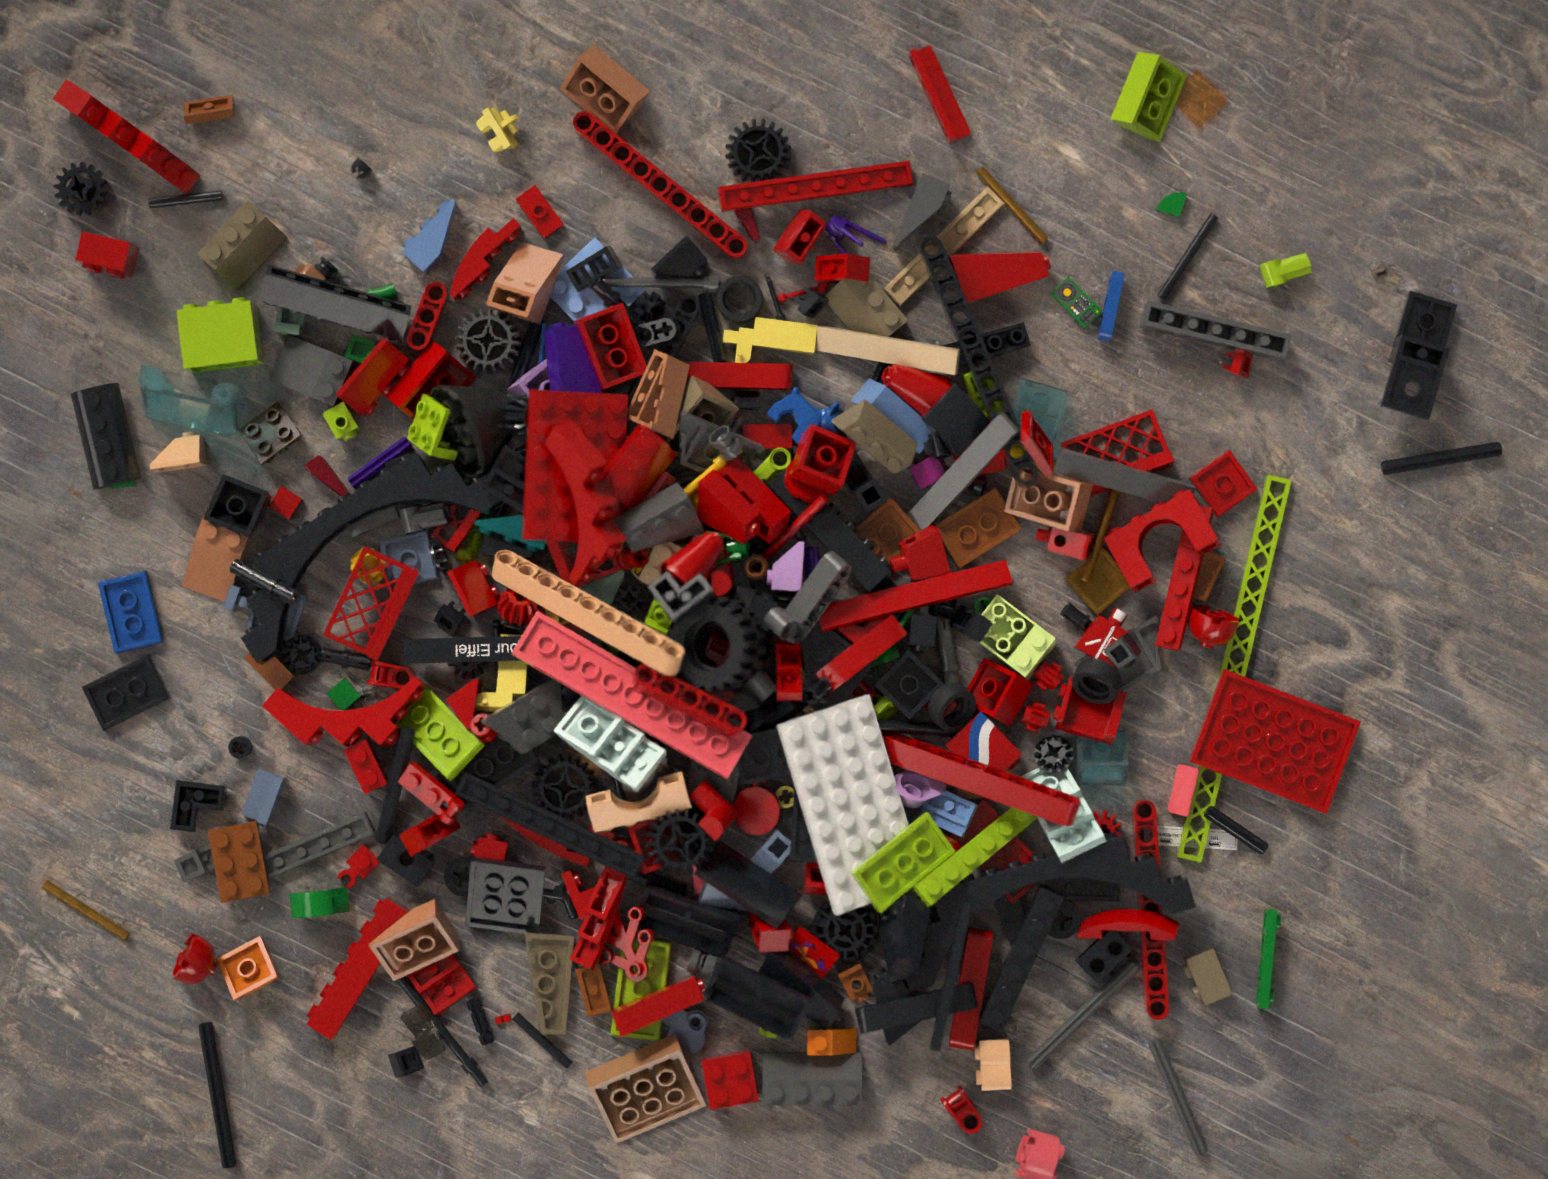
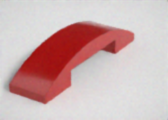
M892 614L819 670L816 675L818 678H826L831 683L832 691L829 693L831 694L907 635V632Z
M1109 910L1084 919L1078 931V938L1102 939L1105 930L1150 931L1151 940H1176L1180 923L1165 915L1146 910Z

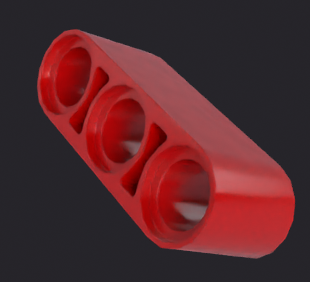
M432 282L427 285L410 327L407 342L416 352H423L433 341L446 307L449 293L440 282ZM436 288L442 289L443 296L441 299L432 300L430 296L432 290ZM426 311L434 313V319L430 323L422 322V315ZM417 334L425 335L426 340L422 346H415L413 344V338Z

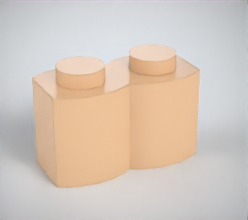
M980 1039L979 1045L974 1047L975 1060H980V1070H976V1085H981L982 1091L1012 1089L1009 1039Z

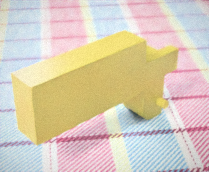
M755 317L754 329L739 327L738 331L724 330L722 342L737 344L735 363H748L751 358L752 347L814 354L818 325Z
M501 634V636H522L512 634ZM500 661L498 664L496 693H479L476 697V711L496 712L513 702V699H518L526 694L528 664L523 661Z

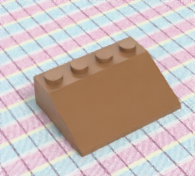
M676 1034L585 1072L588 1088L615 1144L707 1106Z

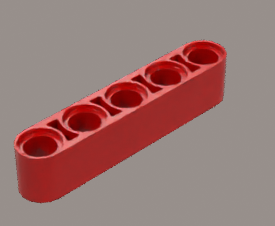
M684 362L690 365L686 383L694 376L711 384L715 389H793L792 364Z
M646 664L638 666L635 670L632 682L638 691L727 736L735 737L743 731L747 719L741 710L674 676L662 674ZM645 673L650 676L651 681L642 682L638 675ZM669 685L672 687L673 692L666 694L661 690V686ZM683 697H693L695 700V704H686L683 700ZM713 707L717 710L718 715L709 716L705 709ZM728 719H737L740 726L736 728L731 727Z
M968 927L958 985L974 984L978 1008L953 1014L949 1047L974 1050L993 931Z

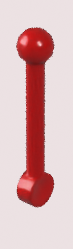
M820 282L818 286L811 287V289L825 292L827 284ZM803 289L788 294L780 293L777 299L779 302H785L788 298L807 294V292Z

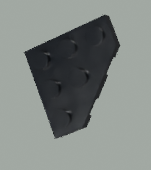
M817 621L807 637L801 642L806 680L814 676V674L851 646L833 630L822 632L819 621ZM873 661L834 690L830 694L832 699L820 707H817L816 704H809V707L816 712L845 702L875 663Z

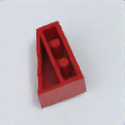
M737 456L719 470L718 473L760 512L761 528L758 533L759 537L771 543L787 529L791 515L789 508Z

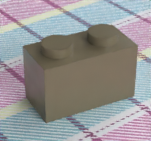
M1208 947L1183 958L1185 964L1182 965L1187 979L1192 978L1195 987L1191 989L1197 1002L1201 1001L1206 1006L1233 995L1214 948Z

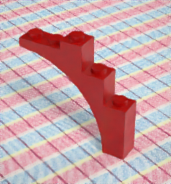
M65 80L53 97V100L113 141L185 194L189 192L201 174L172 154L160 143L140 131L126 119L69 80Z
M570 420L554 426L545 444L557 459L566 476L577 510L579 526L578 552L574 568L569 576V580L575 586L582 582L588 583L592 581L597 575L598 567L607 558L613 559L621 553V547L627 538L609 518L613 514L612 509L618 500L600 481L609 462L576 424Z
M414 676L402 689L385 700L368 707L352 710H326L313 707L299 701L287 691L278 687L262 707L303 744L308 746L319 743L324 737L323 732L326 730L342 745L349 747L360 740L362 737L361 732L364 730L379 745L387 747L388 745H393L400 735L401 727L395 722L402 720L409 712L408 707L413 701L417 702L424 695V688L427 684Z

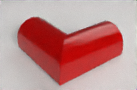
M724 549L718 560L732 555H729L727 549ZM731 561L713 568L712 573H710L712 589L716 593L713 597L733 596L734 575Z
M706 780L689 795V798L706 814L698 823L699 826L716 841L736 819L738 811Z

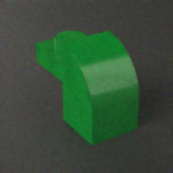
M347 887L289 893L292 918L318 917L350 912Z

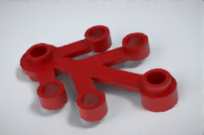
M640 906L632 907L629 910L628 917L630 922L627 930L619 911H617L613 923L617 935L609 933L606 941L622 949L626 958L614 954V951L610 948L603 949L599 957V961L603 964L612 963L625 969L627 977L635 982L644 980L648 975L649 965L645 959L650 944L655 939L652 930H641L638 933L640 945L637 953L635 952L633 944L640 922L645 917V910ZM635 910L639 912L638 918L634 915ZM645 933L649 936L648 941L644 939ZM605 952L609 955L608 960L604 958ZM634 965L638 968L637 974L634 971Z

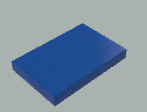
M147 571L98 582L115 654L164 642Z

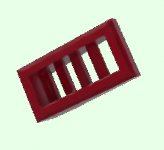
M752 209L735 210L734 213L752 241L758 243L760 236Z
M317 455L304 465L307 471L341 497L350 493L323 456Z

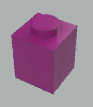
M933 456L909 468L920 491L936 483L944 475L945 471L948 470L944 459L934 460Z

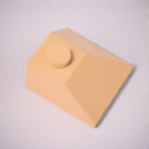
M196 431L181 433L182 437L175 438L150 464V469L161 473L208 466L204 436L197 435Z

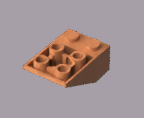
M521 242L494 281L486 305L504 314L541 324L565 255Z

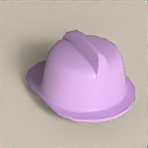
M910 770L901 772L894 777L897 784L895 789L900 794L902 804L909 808L922 806L927 800L941 795L946 789V783Z

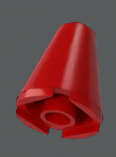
M893 364L891 367L888 366L882 374L883 385L889 388L921 417L952 386L949 381H952V378L946 375Z
M705 532L663 561L658 566L660 575L662 576L668 571L680 588L698 574H701L707 581L725 548L723 545L724 540L716 532Z

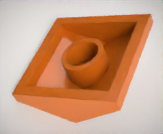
M261 936L217 958L234 1001L279 978L275 962Z

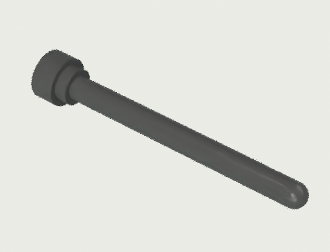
M708 273L703 275V278H602L609 287L703 288V290H707L709 293H717L719 288L718 273Z

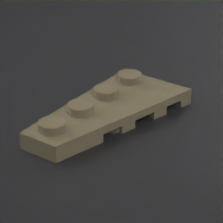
M524 932L539 1032L541 1034L566 1035L572 968L570 957L573 953L574 936Z

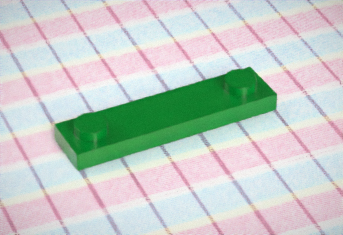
M1268 908L1264 909L1255 1005L1260 1009L1269 1010V1004H1273L1274 1000L1271 978L1276 930L1280 929L1281 916L1277 915V910Z

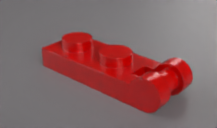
M415 761L409 764L398 781L399 784L439 815L440 820L447 825H452L456 819L455 814L460 812L465 805L458 796ZM445 802L448 803V808L444 806Z

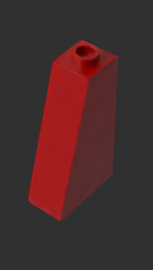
M1040 251L959 253L948 255L967 303L1048 277V270L1051 269L1048 256H1043Z
M694 974L613 1008L611 1015L620 1036L623 1037L703 1001V993L706 988L702 979L697 980Z

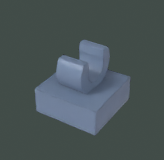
M231 585L223 608L234 612L237 611L238 606L250 609L246 601L247 597L242 596L244 588Z

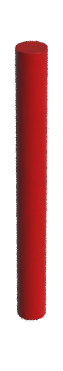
M821 494L760 556L764 557L768 562L828 502V498Z

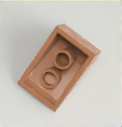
M1037 469V480L1030 488L1018 486L1014 477H1012L1004 512L1068 532L1082 531L1093 484L1055 473L1045 477L1039 469ZM1022 470L1019 473L1023 481H1030L1033 478V474L1029 470Z
M202 518L193 543L182 587L225 602L230 586L236 585L239 577L230 572V566L237 558L244 562L254 534L249 538Z
M433 899L413 908L373 940L369 947L391 979L395 981L459 952L458 932L437 901Z

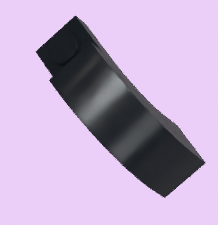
M842 433L841 435H839V436H842V437L848 439V437L846 436L845 433ZM854 450L844 482L864 511L868 513L888 499L876 479L870 474Z

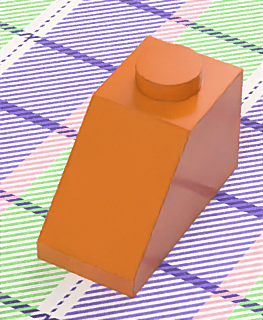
M807 1027V1055L856 1053V1028L827 1029L824 1027Z

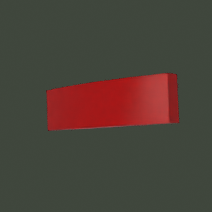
M776 635L777 701L802 700L801 642L792 643L782 640L778 635Z
M500 816L517 832L538 846L569 861L586 867L589 866L590 858L578 852L568 850L567 847Z
M607 866L604 867L584 911L587 914L577 933L580 938L570 960L594 971L613 926L628 876Z

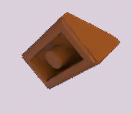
M250 652L245 657L249 664L275 690L278 687L284 689L296 677L278 656H275L263 665L256 663Z

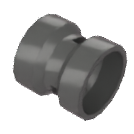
M728 426L717 428L709 438L710 444L715 449H719V454L724 460L735 458L743 449V443L737 437H733V432Z
M693 949L686 972L692 974L697 972L702 977L710 979L717 956L706 955L700 950ZM703 960H704V961H705L704 966H703V968H701L702 962H703Z

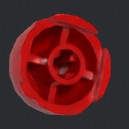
M1193 605L1189 615L1188 626L1193 637L1200 641L1199 645L1213 648L1214 645L1226 644L1233 638L1239 623L1238 617L1221 609H1218V612L1209 610L1210 606Z
M191 933L184 942L188 947H185L183 952H179L172 973L174 980L185 984H197L205 980L208 974L212 976L218 964L217 961H214L215 950L211 943L205 938Z

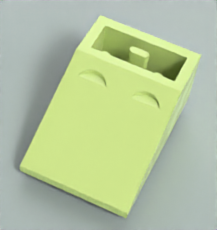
M998 594L981 614L992 622V626L979 643L1026 680L1031 678L1058 643L1055 637Z

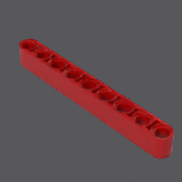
M587 111L578 112L574 116L573 126L580 137L733 260L742 259L746 255L747 242L744 237ZM581 119L591 121L588 129L582 130L578 127ZM599 135H609V143L606 145L598 144L597 138ZM621 149L629 152L628 158L623 161L616 158V153ZM638 165H645L648 168V172L644 176H638L635 173V168ZM658 180H663L667 183V187L664 191H657L653 188L654 183ZM678 195L686 198L685 205L677 207L672 203L674 197ZM695 211H702L705 214V219L702 222L692 220L691 216ZM720 226L724 229V234L719 238H715L711 235L710 231L713 227ZM735 241L740 242L743 245V250L740 253L731 252L729 249L731 243Z
M881 731L891 764L1064 826L1074 825L1081 801L1073 795L903 734Z
M1140 799L1133 804L1131 810L1134 857L1144 853L1154 855L1160 872L1156 808L1149 800ZM1141 804H1147L1150 808L1149 815L1144 818L1140 817L1137 812ZM1148 828L1152 834L1151 839L1147 842H1142L1139 838V833L1141 830ZM1137 892L1139 910H1144L1145 905L1148 903H1154L1156 905L1155 913L1163 915V907ZM1139 931L1145 1012L1154 1020H1162L1169 1013L1165 940H1148L1146 938V931ZM1152 952H1157L1160 956L1159 962L1156 965H1149L1147 961L1148 955ZM1153 977L1161 979V986L1156 990H1152L1149 987V981ZM1154 1002L1162 1003L1163 1010L1161 1013H1151V1006Z

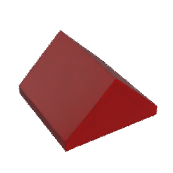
M473 679L446 699L452 710L468 729H471V720L478 715V711H476V697L481 693L483 683L481 679Z

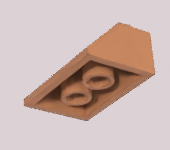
M595 44L579 56L559 88L615 134H618L631 119L650 92V90Z

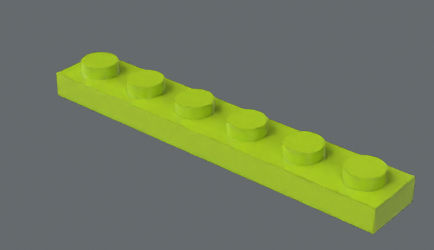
M1011 807L917 883L913 889L927 907L931 906L1035 821L1037 817Z

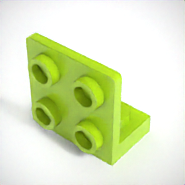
M423 394L417 404L416 414L413 423L409 427L407 439L430 456L453 461L456 459L458 451L450 446L449 441L441 439L450 410L431 396Z

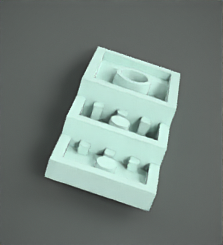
M584 696L578 699L554 730L559 737L636 792H638L667 755L665 749L648 740L643 732L626 723L622 717L611 713Z
M1037 768L1020 776L1073 795L1081 801L1073 826L1060 825L1036 816L1061 863L1106 842L1104 834L1095 821L1092 811L1068 768L1059 773H1048Z

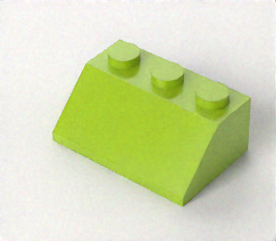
M1137 52L1111 120L1124 129L1160 142L1187 74L1160 55Z

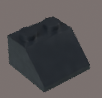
M223 474L203 519L250 538L262 522L272 497L268 491Z

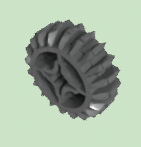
M489 308L488 315H485L483 309H479L480 317L478 318L474 312H471L470 316L473 321L469 322L464 318L462 321L467 325L466 329L460 326L457 328L459 332L463 333V336H455L456 341L462 342V344L457 345L455 348L457 351H465L459 355V358L461 360L469 358L465 363L467 367L475 363L474 372H478L482 366L483 374H488L489 367L492 368L494 374H497L496 366L498 365L505 371L507 369L504 364L506 360L511 365L514 363L513 359L509 356L511 354L514 356L519 355V352L513 348L521 347L522 345L521 342L514 341L515 338L521 337V333H512L518 327L517 324L512 323L508 326L512 318L508 315L502 320L503 312L498 311L497 315L494 316L492 308ZM486 322L482 334L470 336L476 326ZM494 323L505 328L508 339H502L494 335ZM490 334L492 340H495L496 342L490 343L487 350V348L485 347V343H482L481 341L486 340L487 336ZM469 343L482 347L483 360L477 359L472 355ZM507 347L499 358L490 361L494 349Z

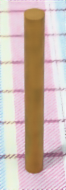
M983 166L976 171L977 175L1005 203L1035 238L1043 244L1049 237Z
M1110 489L1080 580L1083 583L1090 584L1104 537L1106 536L1120 492Z
M46 880L43 884L42 889L124 941L128 938L130 932L52 882Z

